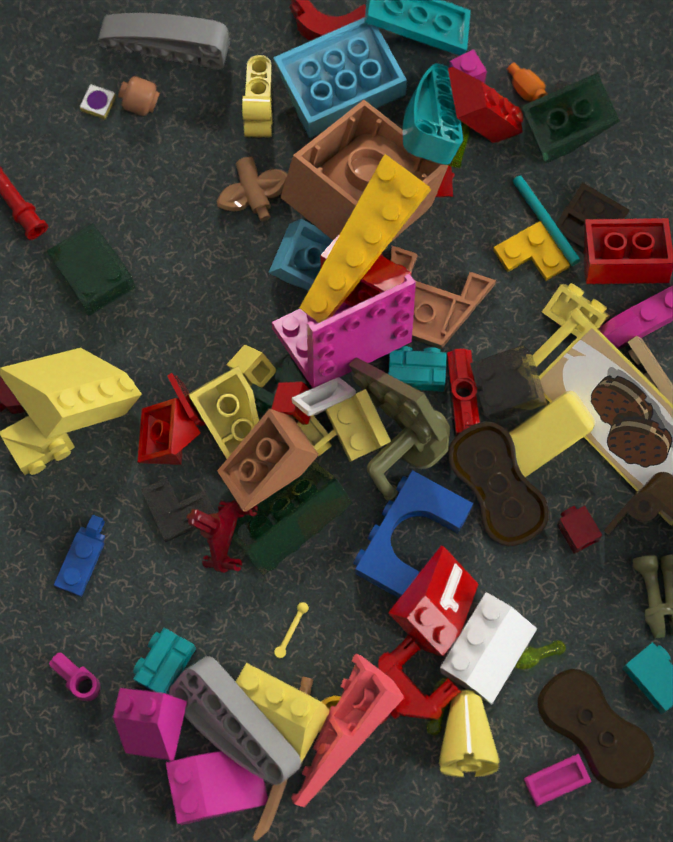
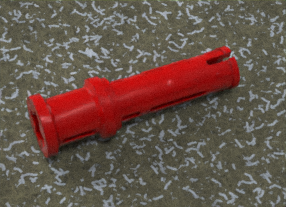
M0 167V195L12 209L14 221L20 223L25 229V236L29 240H34L47 231L48 224L38 217L35 213L36 208L32 203L25 202Z

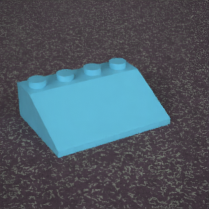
M365 17L274 57L287 92L309 138L322 133L362 100L367 101L376 109L406 95L407 80L378 27L364 23Z

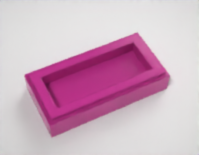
M579 754L524 778L536 807L592 782Z

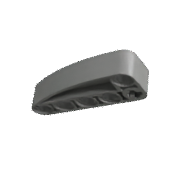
M158 13L110 14L104 17L98 43L104 48L111 46L115 47V50L130 53L133 50L141 52V55L158 57L159 55L166 57L167 60L178 62L186 60L191 61L194 65L222 69L230 40L228 28L218 21Z
M207 656L184 670L171 686L169 695L187 701L184 716L217 748L254 775L273 785H279L300 769L301 759L296 750L214 658Z

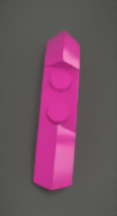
M673 286L615 316L603 324L599 331L620 350L629 345L628 341L634 337L642 338L672 322Z

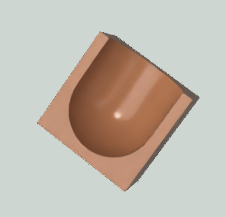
M362 100L293 155L281 198L329 238L334 240L342 232L382 157L386 154L431 188L425 199L392 239L393 241L432 206L448 165L439 164L410 154L403 146V130L367 101Z

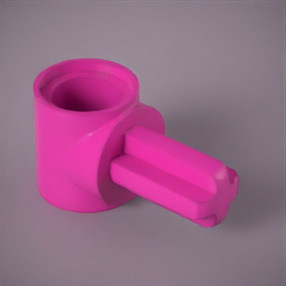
M58 653L52 658L49 663L50 667L67 681L65 686L80 700L91 701L99 695L101 689L99 680L84 666L78 668L63 653ZM85 679L92 680V689L88 693H80L79 684Z

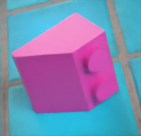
M120 688L113 719L125 753L174 761L187 701L165 693Z

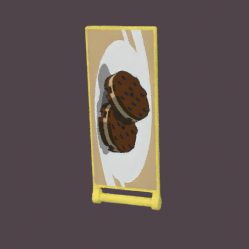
M575 308L570 313L571 317L525 363L522 362L516 369L550 403L567 391H573L579 396L595 420L593 430L584 438L638 492L656 473L667 472L673 475V404L579 309ZM580 324L585 330L537 377L533 370ZM661 510L659 514L669 525H673V519Z

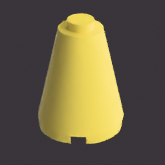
M462 690L451 700L439 760L440 771L443 774L454 777H464L463 772L476 771L475 777L493 774L498 771L500 761L480 696L475 695L474 691Z

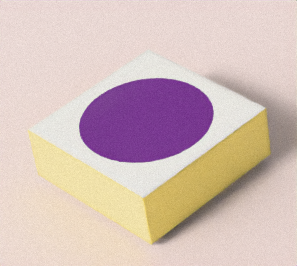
M90 84L80 109L83 112L106 119L116 95L114 92Z

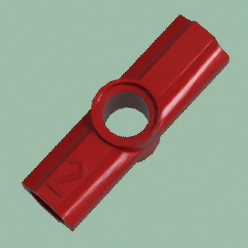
M465 348L447 352L451 388L450 398L453 405L456 436L468 427L480 423L471 350H466ZM460 388H466L470 391L471 395L461 397L456 391Z

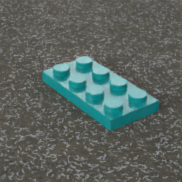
M367 0L364 23L460 56L467 51L470 10L443 0Z

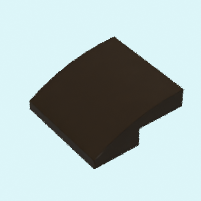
M582 182L556 225L565 237L584 248L585 219H625L630 210Z

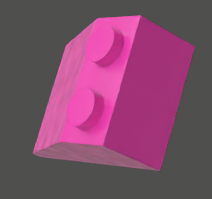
M222 751L166 763L177 823L180 825L264 806L267 803L268 797L264 780L236 763Z

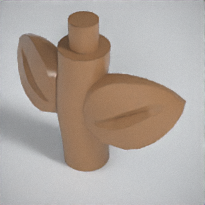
M242 158L236 163L240 183L227 186L219 195L217 205L229 211H241L250 205L254 214L258 213L260 221H266L270 218L268 210L271 207L268 198H275L282 193L287 173L278 169H269L258 176L254 158Z

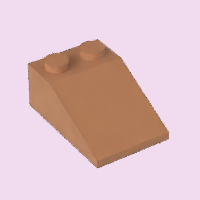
M269 409L217 471L241 509L248 511L300 477L319 454L292 416Z

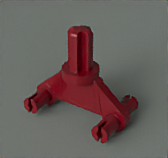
M235 499L232 502L221 501L219 503L221 506H218V513L208 515L198 509H192L191 513L187 514L186 519L189 520L190 526L200 530L201 535L207 539L211 556L206 555L203 557L204 560H208L202 561L203 567L214 568L217 572L223 573L228 570L240 571L241 567L236 565L242 566V561L230 558L227 555L237 519L244 515L255 516L257 514L255 511H258L257 505L248 511H243Z

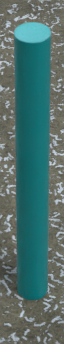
M521 175L517 176L513 180L514 185L571 266L579 263L581 259L523 177Z

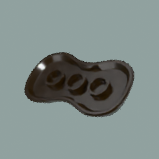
M493 422L478 423L460 432L450 444L448 450L449 463L457 477L475 493L480 504L482 522L487 534L494 541L504 546L519 545L536 537L548 523V503L543 494L520 471L511 435L502 426Z
M568 669L554 676L543 687L537 703L542 720L549 728L569 738L580 748L590 771L600 783L609 788L623 789L633 785L645 775L654 759V749L650 738L641 728L624 720L611 709L600 685L594 677L579 669Z

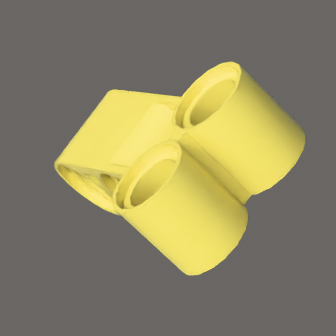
M257 55L252 57L247 64L246 94L243 96L242 104L244 136L272 137L271 61L265 56Z

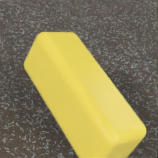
M565 392L509 432L515 445L517 464L524 477L530 475L593 430L595 420L575 392Z

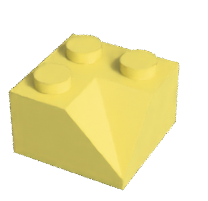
M30 416L0 431L1 438L24 475L28 473L34 475L45 469L46 463L53 459L60 461L71 454L70 450L75 448L67 433L46 439Z

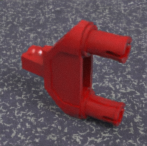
M409 635L391 653L384 652L379 657L378 669L395 682L404 696L380 725L390 716L397 719L400 715L438 720L442 716V709L461 692L449 678L430 696H425L402 671L404 669L402 666L418 650H421V647Z

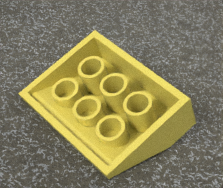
M82 348L0 368V376L46 439L121 417L131 409L142 395L126 372Z

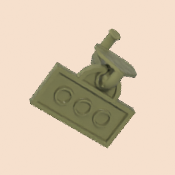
M356 357L349 364L354 373L353 380L360 388L367 390L375 409L378 407L383 409L402 429L367 465V472L378 490L387 501H392L398 495L397 486L391 485L384 473L399 458L417 469H427L433 466L448 451L450 425L441 412L433 409L424 393Z

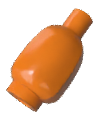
M516 63L509 65L507 71L513 76V87L520 96L528 102H534L536 105L543 102L547 97L545 83L531 70L520 69Z

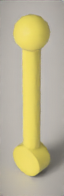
M301 602L298 604V612L281 646H278L274 651L276 657H285L286 647L302 615L309 609L306 603Z

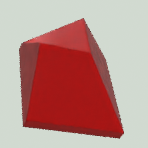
M174 398L142 408L137 463L182 464L183 448L201 432L194 421L189 418L180 399Z

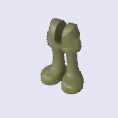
M673 554L659 559L664 579L666 603H662L659 591L658 557L644 556L633 559L634 569L641 573L646 584L649 608L645 609L644 612L645 621L650 626L654 639L665 638L664 615L669 616L670 632L673 637Z

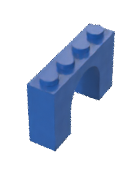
M413 470L409 477L403 476L396 488L399 492L394 502L388 501L382 512V515L385 516L382 524L373 527L368 536V540L371 543L366 551L363 549L359 551L353 563L357 566L355 569L356 575L397 598L403 595L420 573L418 570L403 563L392 549L391 536L398 524L408 518L420 516L432 519L458 534L473 506L472 502Z

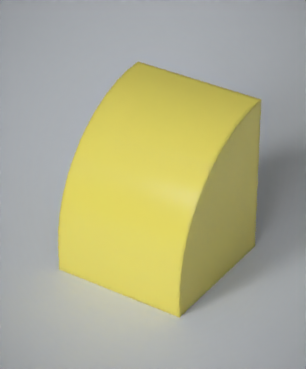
M244 345L227 363L231 370L238 366L248 384L258 391L277 372V369L262 352L247 345Z

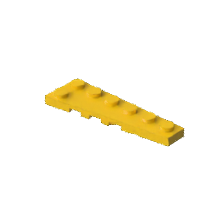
M385 154L303 300L300 309L318 323L331 318L425 199L431 188Z

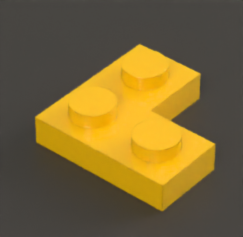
M541 221L493 248V251L507 272L531 259L545 281L563 272L570 266Z

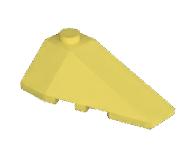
M237 366L188 394L226 459H228L259 422L253 390L240 368Z

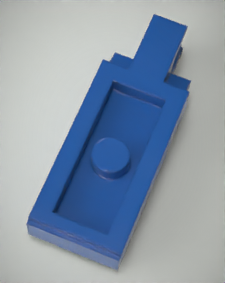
M92 514L87 527H80L56 578L55 587L82 597L104 547L105 535L100 534L105 523L103 518Z

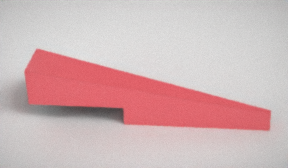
M354 655L352 662L355 663L350 678L343 679L340 687L344 689L338 704L331 706L330 713L313 747L317 751L311 766H305L302 772L306 776L300 791L297 794L293 793L291 797L295 805L305 807L404 698L395 682L361 655Z

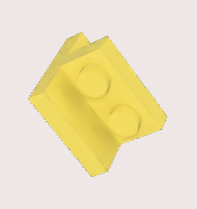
M366 389L325 410L350 462L391 442Z

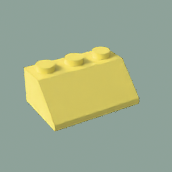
M246 663L236 683L296 750L302 763L330 710L321 701Z

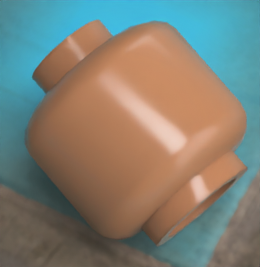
M134 76L130 79L129 83H122L118 97L123 99V109L140 116H145L148 112L153 113L160 92L156 91L154 83Z

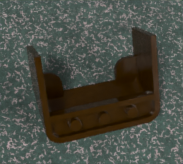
M667 472L654 474L605 528L604 532L610 536L628 514L638 521L647 522L652 520L662 510L673 519V475Z

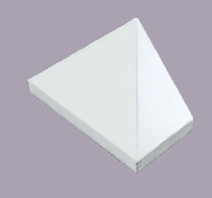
M337 377L292 397V403L308 416H313L353 397L356 394V390Z

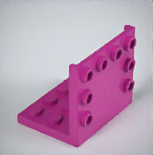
M410 274L406 275L404 283L354 307L343 302L331 318L320 323L316 322L301 309H298L273 321L272 329L312 388H315L352 372L349 364L356 357L366 363H370L412 342L416 282Z

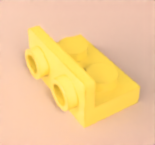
M572 283L569 286L561 284L542 311V313L562 326L571 317L570 313L577 308L598 330L604 321L610 317L605 312L606 306L595 299L590 302L582 296L584 291ZM579 324L571 333L578 337L585 329Z

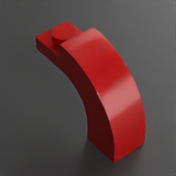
M291 0V5H289L292 14L297 18V30L309 41L364 18L366 6L363 4L347 15L334 17L319 12L309 0Z

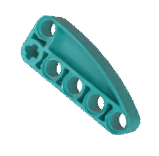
M436 63L425 72L407 106L403 120V146L412 155L448 165L452 162L463 142L461 121L456 116L448 67Z

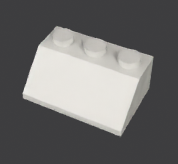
M486 592L440 667L441 674L465 689L474 691L475 695L492 704L537 628L511 606Z

